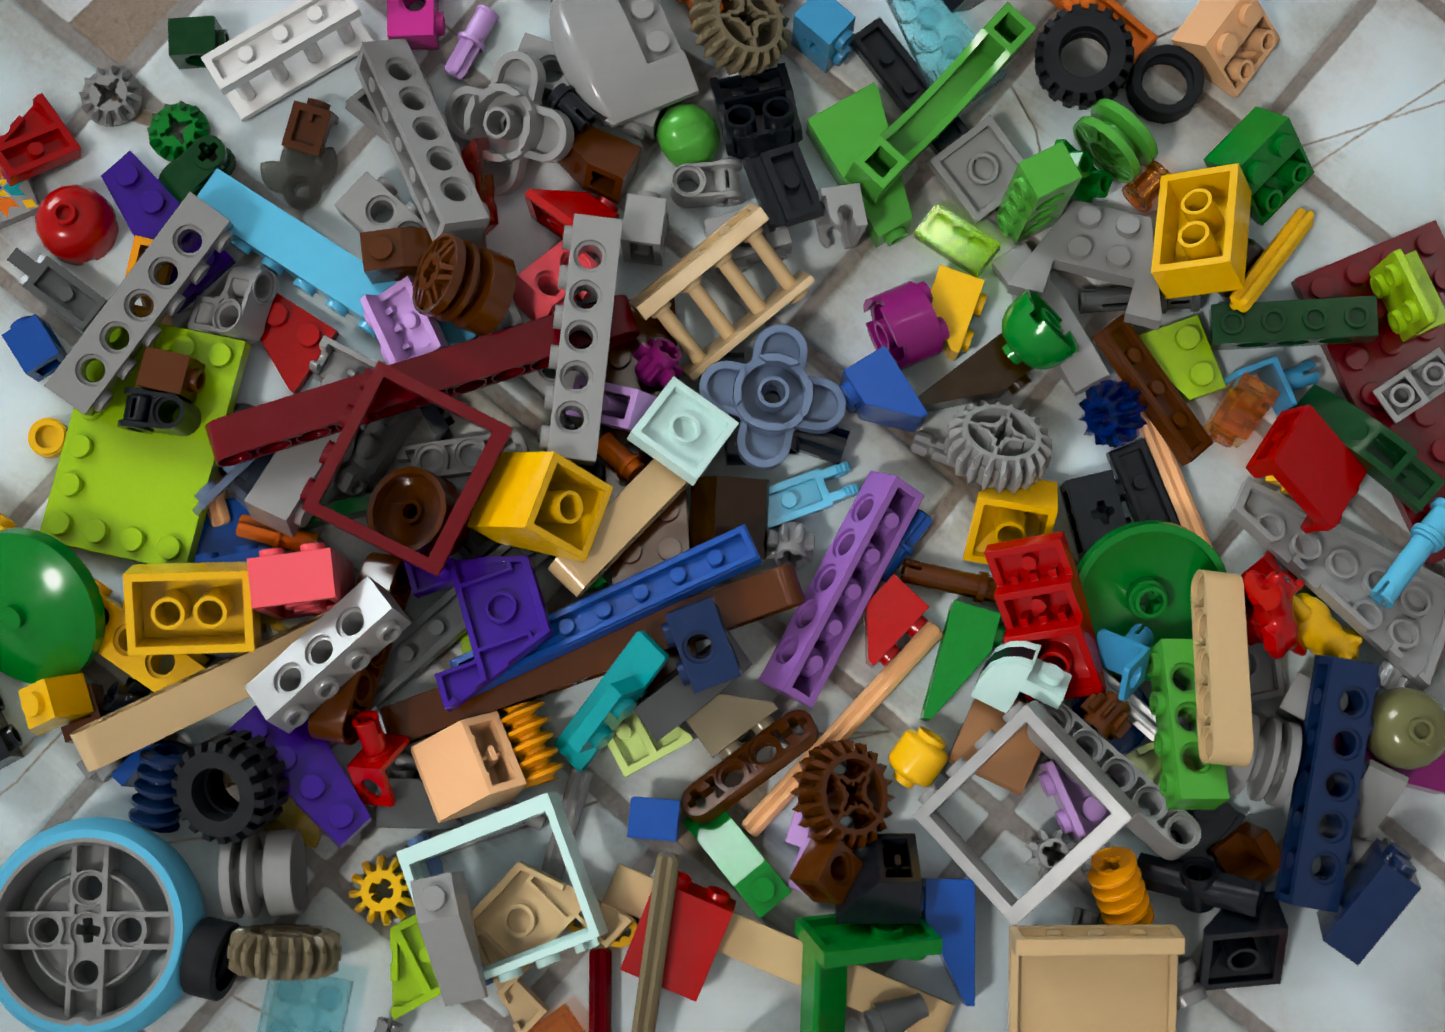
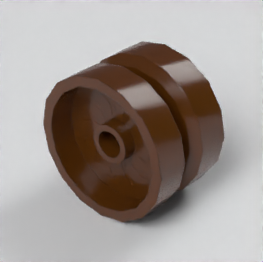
M413 466L395 469L382 478L371 493L367 507L368 528L429 557L462 490L452 482L438 477L426 469ZM468 521L450 556L455 554L467 539L470 529L467 526Z

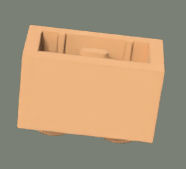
M1200 0L1171 38L1174 46L1182 47L1194 55L1201 65L1203 75L1207 80L1233 97H1238L1280 40L1279 35L1258 0Z
M498 711L460 720L417 743L410 749L438 824L511 803L527 784Z

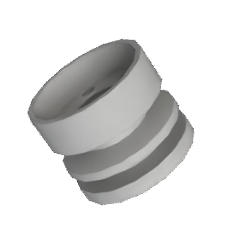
M1252 712L1253 756L1247 767L1225 766L1229 795L1238 796L1247 783V794L1250 800L1258 802L1264 799L1267 805L1281 807L1292 789L1298 772L1302 750V729L1299 724L1285 722L1282 725L1279 719L1268 718L1260 730L1259 717L1257 713Z
M300 829L269 830L265 839L264 849L257 832L239 842L233 843L231 841L228 844H221L218 863V887L223 913L227 919L242 918L244 912L248 918L259 917L264 899L267 911L271 917L302 915L307 896L308 877L306 847Z

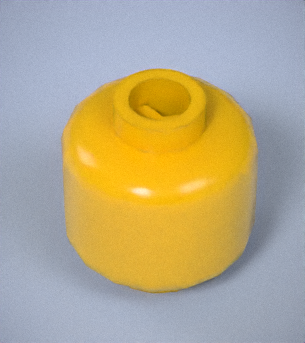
M922 726L918 730H906L888 756L889 763L895 770L892 774L893 778L909 789H912L915 784L921 787L931 786L949 760L948 753L945 750L947 743L940 736Z

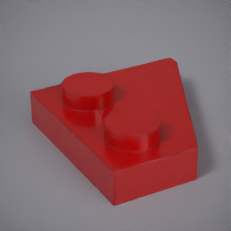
M43 93L36 95L33 99V106L23 117L18 116L10 125L9 131L5 135L0 136V172L10 187L81 157V147Z
M277 293L272 302L265 323V330L260 340L288 389L293 394L300 393L313 374L309 369V364L311 360H318L322 351L319 349V343L325 335L336 340L339 333Z

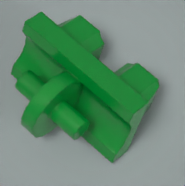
M1056 139L1055 144L1063 141L1082 175L1070 200L1074 201L1075 199L1092 203L1093 198H1105L1109 192L1113 177L1106 170H1097L1093 166L1092 157L1086 151H1077L1066 139Z

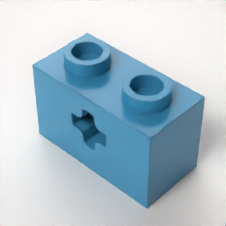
M807 0L794 14L791 44L826 73L834 64L837 67L841 66L850 56L853 50L851 42L855 37L853 33L855 16L836 0Z

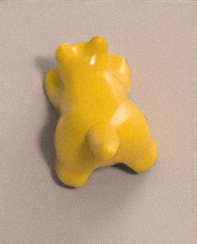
M1299 593L1293 596L1292 604L1294 615L1299 624V639L1306 649L1314 654V656L1324 655L1350 660L1358 659L1359 648L1363 642L1362 637L1358 633L1335 620L1327 605L1318 598L1312 597L1308 593Z

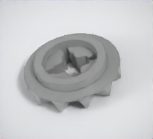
M114 65L106 69L97 68L96 73L90 78H84L85 85L83 90L79 92L82 102L81 108L95 123L108 127L119 126L130 121L138 113L143 100V92L139 81L128 69H120ZM116 87L115 92L122 103L111 99L104 103L105 97L100 89L112 91Z

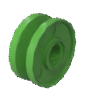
M1107 98L1099 99L1090 110L1091 116H1083L1075 123L1073 127L1074 138L1081 150L1086 151L1092 157L1093 164L1100 170H1106L1114 180L1122 183H1132L1141 172L1140 166H1149L1157 157V144L1150 131L1129 109L1116 101Z

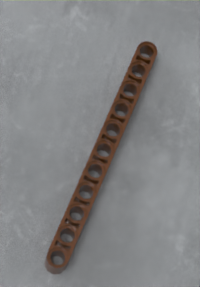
M793 563L784 564L677 602L472 697L453 711L449 712L444 709L438 687L379 709L386 734L406 735L410 741L409 744L429 738L460 720L533 701L604 676L635 633L644 630L666 653L677 650L676 645L669 647L663 634L661 624L667 622L665 614L668 611L710 595L715 597L727 631L798 607L806 603V599ZM702 634L693 635L689 639V645L708 639V637Z

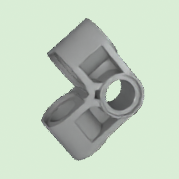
M241 265L234 267L228 275L220 297L215 296V298L200 295L196 297L186 329L243 340L249 344L257 342L264 333L265 323L272 302L277 294L278 281L275 274L266 269Z

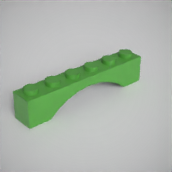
M1007 2L922 96L862 152L851 165L845 179L850 184L860 183L862 195L874 205L1017 55L1037 28Z

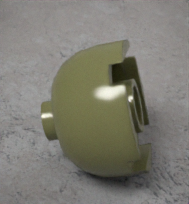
M1407 687L1385 690L1374 698L1371 715L1374 727L1371 736L1367 739L1366 745L1374 758L1390 767L1412 770L1429 766L1442 756L1445 751V709L1437 699L1422 690Z

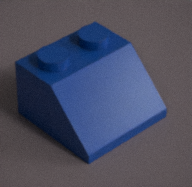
M886 346L881 347L843 371L839 387L844 393L848 413L855 411L860 420L913 433L921 428L928 412Z

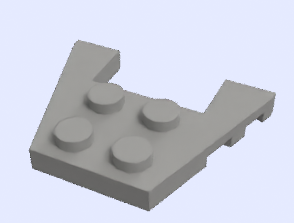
M1074 199L1011 277L1007 293L1020 296L1025 290L1029 289L1030 294L1035 292L1043 299L1052 269L1132 288L1123 322L1159 330L1162 310L1159 286L1151 274L1154 247L1151 217Z

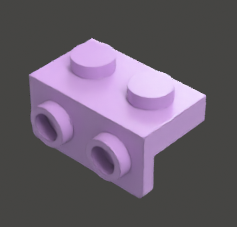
M406 276L379 295L366 294L360 298L364 309L365 321L374 330L381 345V355L389 365L449 347L437 319L422 315L414 308L412 295L415 276Z

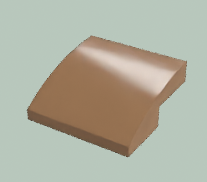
M974 698L948 755V762L954 764L963 756L968 761L978 751L974 744L991 729L997 733L1006 724L1002 719L1006 713ZM1016 698V700L1014 701L1012 707H1013L1015 704H1017L1018 702H1021L1024 706H1025L1027 703H1025V702H1023V701H1021V700H1019V699ZM1028 724L1010 739L975 775L1020 796L1041 753V750L1028 737Z

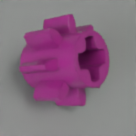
M651 338L647 343L643 342L632 355L639 361L635 366L637 377L650 387H657L660 384L665 388L673 376L678 378L683 372V368L677 365L681 359V352L674 343L667 339L660 338L655 341L654 338Z

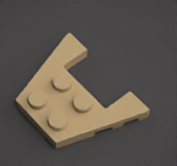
M524 861L517 862L471 911L480 958L484 967L559 938L576 919L587 927L573 886ZM597 899L609 931L597 937V939L605 948H608L635 919L631 915ZM535 961L521 966L523 975L533 966ZM523 975L503 983H499L498 977L495 976L493 980L498 988L497 994L503 1006L506 1005L515 1023L513 1025L515 1031L530 1032L550 1011V1008L521 979Z

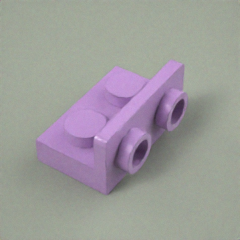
M1051 759L1039 764L1042 773L1038 774L1039 782L1046 796L1053 795L1059 810L1055 812V817L1065 835L1070 833L1072 839L1085 837L1086 834L1092 832L1111 814Z

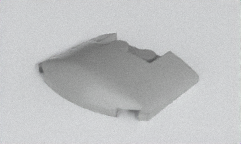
M550 0L552 3L549 19L550 34L560 69L569 86L572 85L575 88V94L590 109L592 108L607 117L605 124L614 128L699 94V89L684 49L681 50L659 0Z

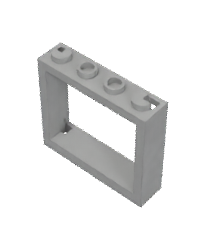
M1037 700L1025 706L1021 702L1015 704L1002 717L1006 724L997 733L992 729L985 733L974 744L978 751L968 761L963 756L946 771L950 779L940 788L937 784H934L918 799L922 806L912 814L1013 926H1016L1141 811ZM1028 724L1102 802L1111 814L1018 900L937 810Z

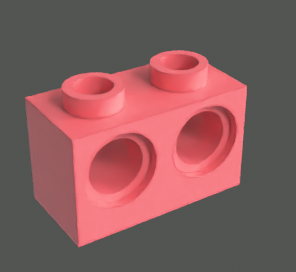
M563 240L516 276V287L513 295L514 303L532 321L553 315L556 304L564 305L565 290L557 289L560 264L568 265L570 250L562 249ZM586 252L578 257L579 263L587 269L599 266ZM587 291L579 292L573 297L574 302L578 300L585 302L592 294Z

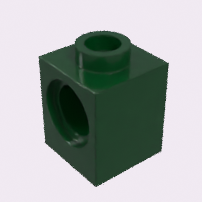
M215 16L168 18L169 56L178 69L207 68L201 57L229 41L227 29H222Z

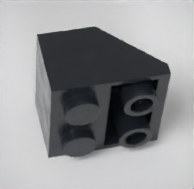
M877 833L878 840L866 843V847L852 851L864 865L842 905H835L836 924H920L922 879L915 833Z

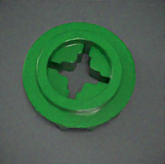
M181 100L177 104H164L162 110L158 113H152V122L150 127L147 128L149 144L161 158L172 162L184 153L198 138L210 135L208 119L196 105L192 106ZM173 120L182 127L188 126L183 130L185 143H182L174 135H168L173 132Z

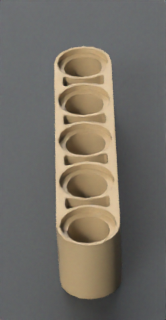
M653 459L606 507L586 562L556 557L549 566L548 571L577 598L580 597L690 484Z
M1199 569L1194 574L1191 583L1199 757L1201 762L1205 764L1244 768L1250 764L1254 749L1244 583L1239 574Z

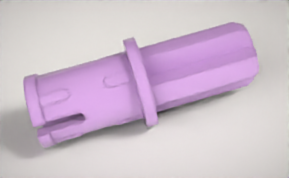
M478 4L464 32L458 33L457 38L459 41L444 66V71L451 77L459 80L464 79L478 53H483L486 49L484 43L494 24L499 19V15L494 10L485 5Z

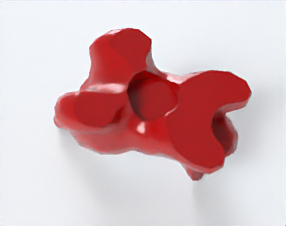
M1255 570L1246 573L1244 589L1253 606L1252 612L1246 616L1247 643L1249 646L1258 643L1264 644L1265 651L1274 659L1283 658L1290 650L1300 656L1306 655L1307 649L1299 639V624L1294 615L1292 604L1293 596L1305 584L1303 580H1294L1288 573L1280 571L1271 572L1265 579Z

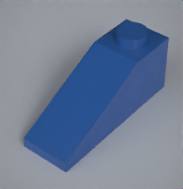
M922 878V918L943 938L942 954H939L961 1002L966 1006H975V883L971 879Z

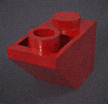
M895 574L874 594L864 609L866 664L871 668L878 661L885 667L901 650L895 643L905 633L912 638L928 621L923 614L929 606Z

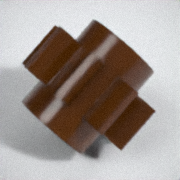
M1107 691L1105 695L1102 692H1099L1097 695L1092 693L1080 706L1085 712L1083 720L1105 740L1109 738L1111 741L1115 737L1120 740L1132 727L1130 722L1127 721L1130 717V706L1126 701L1118 700L1119 695L1112 691Z

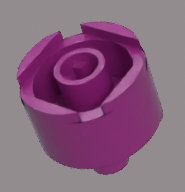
M908 281L864 301V313L869 310L871 311L872 321L866 323L875 349L878 350L886 346L900 370L940 354L943 349V341L950 337L946 322L942 317H937L931 304L933 302L932 293L924 281L917 284L913 281Z

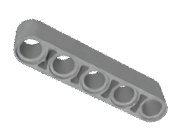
M1061 703L1058 710L1047 704L1043 705L1049 714L1106 774H1110L1117 779L1119 788L1138 808V802L1144 803L1149 808L1151 815H1146L1140 811L1125 826L1157 855L1166 860H1176L1199 843L1201 839L1199 823L1186 810H1167L1165 796L1161 795L1159 786L1067 705ZM1027 725V734L1031 742L1104 806L1042 738ZM1170 830H1174L1180 835L1182 844H1179L1172 838Z

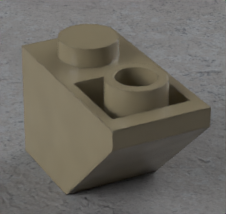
M718 694L685 721L712 758L720 754L725 759L743 746L739 739L750 730H753L758 735L776 721L772 714L778 708L774 702Z

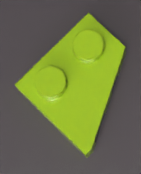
M1198 315L1161 327L1159 330H1152L1138 335L1186 403L1226 388Z
M416 914L390 928V948L392 950L390 979L392 981L393 1005L391 1007V1016L393 1020L441 994L418 926Z

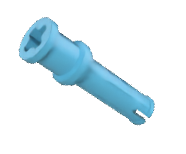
M1436 497L1431 501V510L1421 523H1415L1412 526L1410 541L1376 586L1369 592L1370 597L1377 604L1381 605L1386 600L1384 607L1392 608L1395 601L1431 553L1441 551L1445 547V498Z

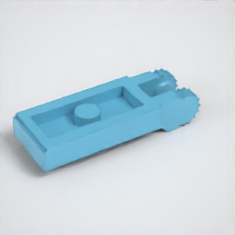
M846 461L823 470L817 468L769 486L767 531L779 527L782 522L799 520L831 508L835 503L857 496L860 491L858 484L847 485L832 493H829L825 484L827 480L847 475L852 470L850 462Z

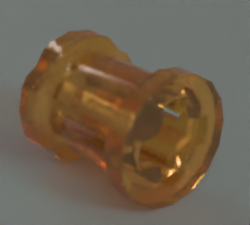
M1154 160L1149 166H1144V171L1133 183H1126L1122 187V193L1133 207L1141 212H1147L1152 208V201L1159 195L1161 175L1171 173L1162 164Z

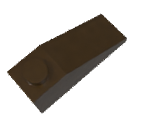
M1000 333L919 395L918 398L926 411L929 412L968 403H976L981 400L997 399L1008 391L1014 396L1032 382L1029 375L1034 369L1027 366L1024 362L1016 365L1007 357L1002 349L1006 341L1002 333Z

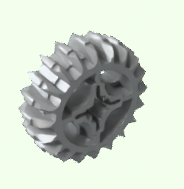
M981 400L977 406L968 403L964 410H957L950 424L947 425L943 446L944 454L947 455V465L955 467L956 476H966L967 484L976 482L982 486V491L990 487L994 488L998 494L1003 489H1008L1011 493L1015 494L1019 488L1029 490L1031 484L1039 483L1052 458L1050 454L1053 439L1048 436V428L1040 426L1039 417L1028 416V409L1017 410L1014 408L1013 403L1005 406L1001 405L998 400L994 404H988L986 401Z

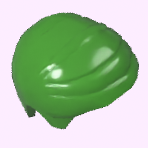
M691 103L675 105L665 112L658 123L657 138L659 146L668 161L675 167L686 163L711 162L718 152L720 145L719 128L714 118L701 106Z

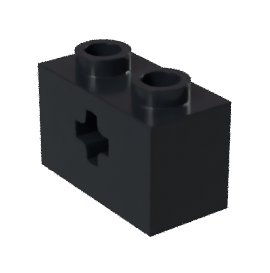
M1112 470L1066 480L1059 487L1079 562L1089 548L1104 535L1123 525L1133 523L1130 517H1125L1121 504V502L1125 501L1124 488L1121 480L1114 478ZM1098 509L1099 513L1106 512L1108 518L1101 522L1099 518L1093 519L1092 513Z

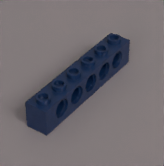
M1315 655L1302 730L1300 764L1293 783L1274 899L1300 907L1335 913L1339 911L1340 902L1343 901L1346 893V883L1344 880L1346 864L1353 852V842L1351 839L1353 822L1360 810V801L1358 799L1360 780L1364 777L1367 769L1365 751L1367 739L1371 736L1374 727L1371 715L1374 698L1378 695L1381 685L1378 675L1380 665L1334 656ZM1346 692L1348 705L1343 711L1340 706V699ZM1339 733L1342 743L1340 748L1335 751L1333 740ZM1333 774L1335 784L1333 789L1328 792L1326 781ZM1326 815L1328 825L1326 830L1321 833L1319 823L1322 817ZM1319 856L1321 867L1317 873L1313 874L1312 864Z

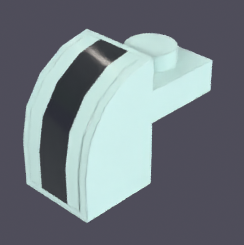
M1010 641L998 646L987 658L975 683L971 697L1007 713L1019 692H1022L1058 710L1065 697L1072 675L1061 670L1055 664L1046 663L1038 659L1037 656L1041 645L1029 641Z

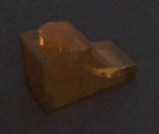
M1244 372L1225 389L1203 428L1211 433L1210 438L1216 443L1228 448L1231 446L1238 448L1247 441L1256 425L1274 405L1280 392Z

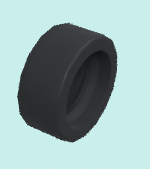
M1169 44L1154 46L1142 53L1131 69L1126 84L1128 102L1138 115L1150 122L1160 124L1176 122L1191 111L1202 94L1204 85L1202 67L1194 55L1182 47ZM1163 64L1172 66L1180 71L1187 82L1186 94L1182 100L1175 104L1167 105L1158 103L1150 98L1142 85L1143 75L1147 69L1153 65Z
M210 916L202 919L197 924L188 939L183 953L180 968V983L183 992L212 1001H218L225 997L237 977V974L229 970L227 947L230 942L231 932L242 926L235 922Z

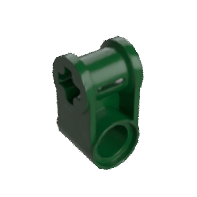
M201 136L184 153L162 170L158 180L177 202L181 204L189 192L197 196L217 168L230 176L235 170L236 159L232 151L216 136ZM206 146L208 149L204 151L202 148ZM215 153L218 158L212 162L209 158ZM222 164L225 166L224 169L220 168Z

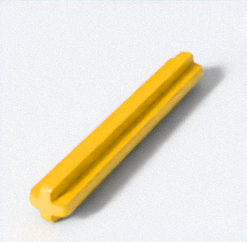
M1298 208L1290 216L1245 275L1244 289L1234 290L1229 296L1231 300L1229 306L1232 310L1238 309L1241 313L1250 310L1314 225V213L1311 210L1306 211L1303 208Z

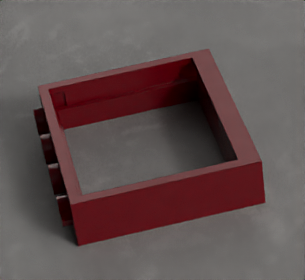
M378 360L374 370L367 367L357 386V389L362 391L355 406L349 403L344 409L338 422V426L343 429L336 443L329 440L319 458V463L324 466L317 479L310 477L305 484L299 498L304 501L301 509L439 578L513 433V428ZM385 380L491 433L429 557L321 505Z

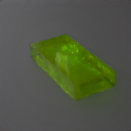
M938 203L935 204L914 231L915 239L977 278L1000 250L999 242Z

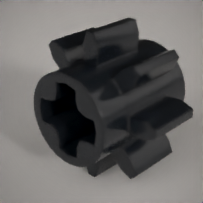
M128 677L125 685L119 682L111 685L104 697L102 707L111 713L149 695L151 690L136 679Z

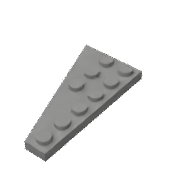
M1247 478L1239 489L1229 516L1299 580H1303L1311 591L1420 690L1423 691L1430 686L1445 643V577L1422 566L1395 601L1394 606L1390 609L1385 608L1384 603L1386 600L1379 605L1370 597L1369 592L1376 586L1399 554L1340 524L1329 531L1306 534L1300 526L1307 514L1295 501Z

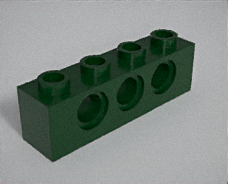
M1377 295L1255 302L1250 310L1245 313H1241L1238 309L1232 310L1229 304H1212L1209 311L1212 351L1372 343L1379 336Z

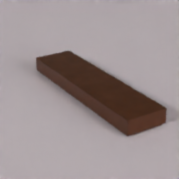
M1122 314L1093 335L1092 339L1181 465L1184 466L1196 459L1214 442L1131 324L1123 322L1125 316Z

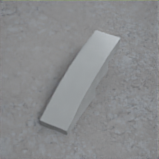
M1025 242L991 260L992 270L1007 290L1011 277L1032 253ZM1049 277L1043 299L1063 320L1059 323L1063 328V335L1071 331L1079 345V351L1054 368L1076 397L1109 379L1110 374L1068 303ZM1012 295L1013 301H1014L1018 296Z

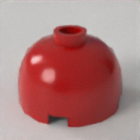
M77 184L61 186L50 192L39 204L35 216L36 232L45 249L61 262L72 265H84L82 262H89L93 259L97 261L103 258L114 246L119 232L118 222L116 221V215L111 203L95 190Z

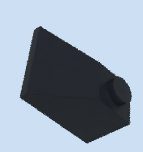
M1275 891L1265 892L1262 909L1258 918L1221 909L1204 928L1198 982L1204 985L1205 990L1281 983L1289 927L1279 901L1274 899Z

